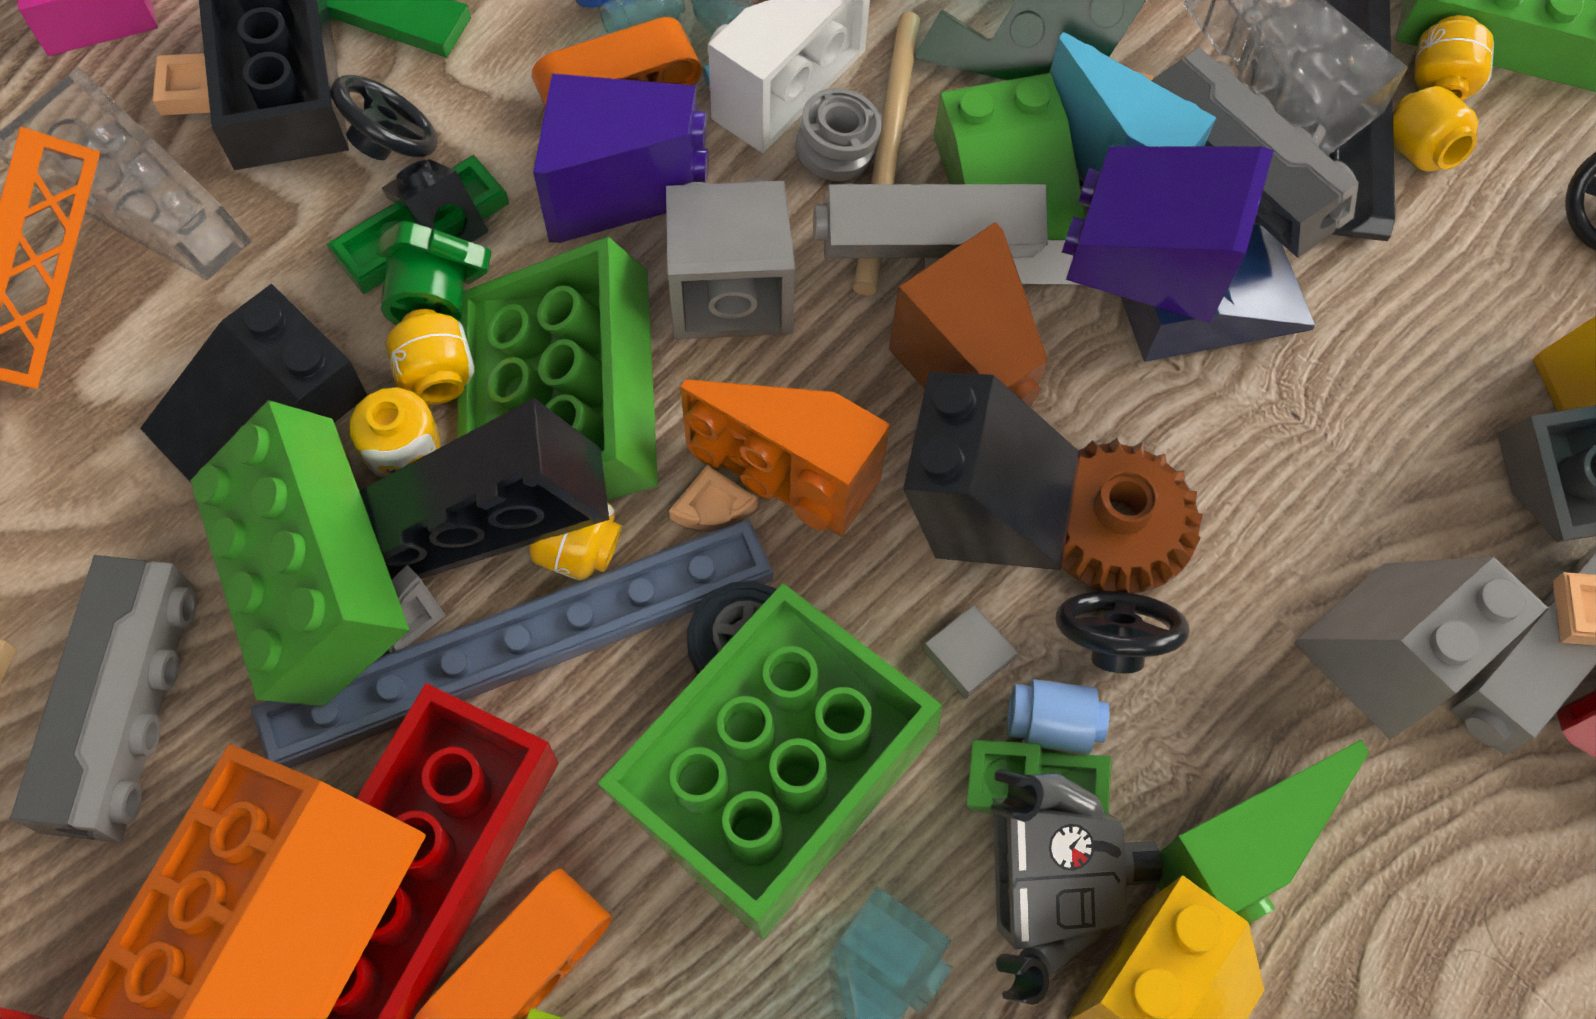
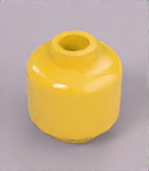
M1440 86L1423 88L1401 99L1393 111L1394 148L1417 169L1422 171L1434 172L1442 169H1452L1467 159L1477 144L1479 120L1473 109L1450 90Z

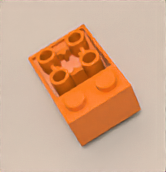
M686 379L680 386L685 440L690 452L705 465H709L712 468H718L721 465L740 476L742 483L754 494L765 499L775 497L794 508L796 516L816 530L824 531L827 528L842 537L881 480L890 423L835 392Z

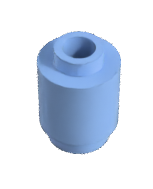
M1031 679L1029 685L1013 684L1007 717L1008 737L1023 739V743L1041 744V748L1081 754H1090L1094 742L1104 743L1109 726L1108 702L1099 701L1096 687Z

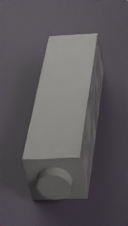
M829 184L823 198V204H814L813 237L814 240H824V258H942L994 222L1004 230L1013 258L1034 257L1048 245L1046 184Z
M1596 546L1582 556L1568 573L1596 575ZM1554 590L1543 601L1548 608L1494 658L1451 709L1453 713L1465 722L1468 731L1477 740L1487 746L1495 747L1503 755L1534 739L1596 665V646L1560 643Z

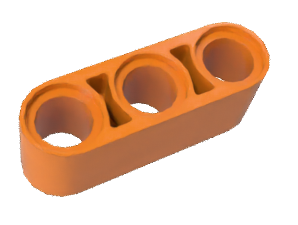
M662 17L551 52L535 63L532 68L531 77L546 108L552 73L694 85L701 77L703 68L681 23L675 18Z
M563 868L553 871L530 892L420 1009L414 1019H527L530 1008L536 1009L602 937L610 926L613 915Z

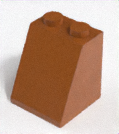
M994 222L898 287L889 350L924 389L929 372L994 375L1031 408L1033 402L1041 393L1042 389L1039 387V383L1048 359L1004 230Z

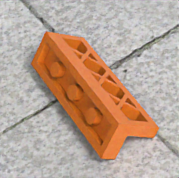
M20 126L0 200V311L3 303L14 319L0 327V335L19 326L33 347V353L27 374L0 367V380L38 389L101 151ZM43 149L83 161L77 185L52 196L38 174ZM35 184L45 200L28 208ZM74 196L67 219L58 203ZM50 207L65 230L61 245L37 256L22 234L23 224L26 218ZM19 243L29 260L12 268ZM58 255L54 274L51 278L42 262ZM35 267L49 289L46 304L21 316L5 293L9 278ZM43 314L37 338H35L25 322Z

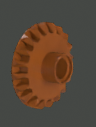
M1118 438L1108 444L1097 445L1092 440L1086 447L1079 450L1080 460L1061 568L1078 581L1102 591L1140 593L1162 586L1184 569L1200 541L1199 529L1203 514L1199 513L1197 509V491L1189 489L1185 482L1184 470L1176 471L1167 463L1165 454L1156 456L1145 451L1143 443L1128 446L1120 444ZM1111 502L1126 504L1135 515L1128 516L1117 512L1111 506Z

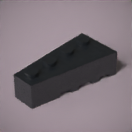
M535 398L359 490L391 580L407 565L420 579L522 548L546 538L560 536L610 520L601 448Z

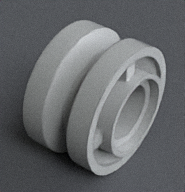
M834 88L814 94L806 102L796 140V152L799 160L810 172L824 179L847 181L859 177L871 165L882 128L881 116L871 101L851 90Z

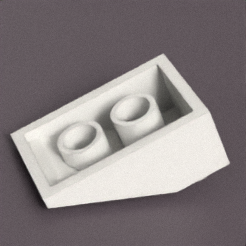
M768 0L745 8L728 25H721L712 35L707 48L709 56L711 119L763 154L802 115L806 102L814 94L827 90L865 52L870 0Z

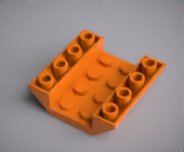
M228 744L62 1019H327L424 841L426 834L318 779Z

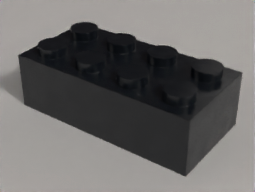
M199 0L211 125L233 169L240 170L349 151L345 118L336 107L331 95L332 84L339 78L327 0Z

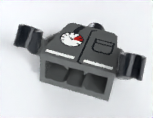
M1000 769L996 771L994 779L1008 784L1007 797L992 798L993 804L990 807L991 812H993L997 930L1014 949L1023 950L1019 955L1008 953L999 955L996 959V968L999 972L1015 974L1012 987L1002 993L1003 999L1034 1005L1044 999L1049 987V977L1102 939L1107 928L1118 926L1125 922L1127 917L1126 885L1159 883L1162 876V861L1159 848L1154 841L1124 842V829L1121 820L1103 810L1097 795L1059 773L1020 775Z

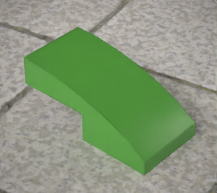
M988 740L972 741L967 798L968 809L993 814L990 810L991 804H993L992 798L1007 797L1008 784L994 779L996 771L1003 769L1020 775L1059 773L1097 795L1103 810L1110 813L1111 756L1043 752L1041 744Z

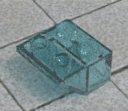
M876 886L833 949L827 970L835 1018L901 1019L909 1006L921 1013L925 1006H928L953 968L941 959L952 940Z

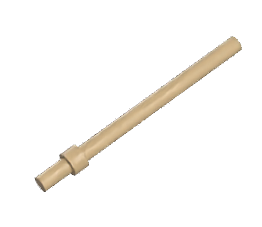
M913 12L902 13L898 20L882 115V128L877 144L871 184H894L920 25V17ZM858 258L853 286L856 293L864 296H871L876 293L881 260L884 258Z

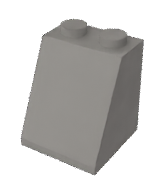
M752 179L743 183L706 184L703 182H691L685 185L666 186L667 269L674 339L793 334L795 261L785 182H766Z
M1495 557L1384 563L1298 638L1294 644L1391 740L1455 695L1548 607Z

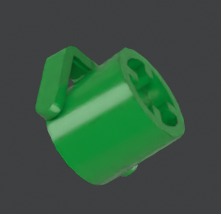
M398 222L382 234L377 245V255L386 257L381 300L383 316L392 324L397 325L405 315L412 311L430 309L437 313L452 316L460 322L465 283L470 284L488 273L491 250L413 222Z

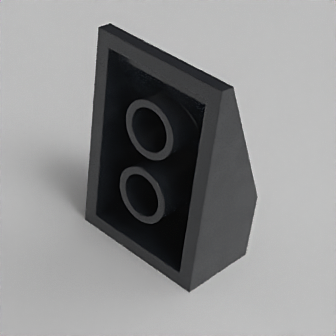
M271 283L218 324L140 429L191 483L190 480L218 453L268 400L332 418L335 423L367 396V393L351 361Z

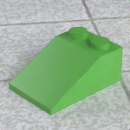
M1051 73L940 92L933 136L949 184H1046L1048 240H1066L1073 216L1086 219L1084 205L1077 204L1081 188L1070 128Z
M1359 740L1179 835L1160 851L1162 876L1159 883H1156L1159 890H1163L1183 875L1248 921L1249 924L1274 911L1275 907L1268 895L1291 883L1368 756L1369 750L1363 741Z

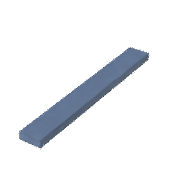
M750 519L742 520L378 658L325 706L265 701L250 708L266 759L292 768L400 726L425 683L465 701L694 612L699 603L711 591L731 582L755 581L761 584L773 581V570Z

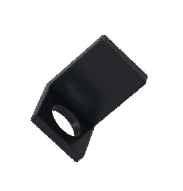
M431 159L418 161L405 167L397 174V179L382 187L388 199L409 210L416 224L435 229L434 216L438 209L447 204H455L462 209L465 217L463 229L455 237L473 242L488 232V228L457 172Z

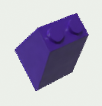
M552 73L533 171L549 242L562 243L666 214V186L685 185L691 182H707L709 149L704 148L707 132V112L697 111L695 86Z
M1109 146L1102 170L1089 168L1077 203L1089 207L1086 219L1073 216L1061 253L1073 256L1066 280L1211 323L1246 255L1274 150L1262 146Z

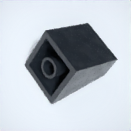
M929 372L903 490L936 559L1061 570L1080 454L1079 450L996 376Z

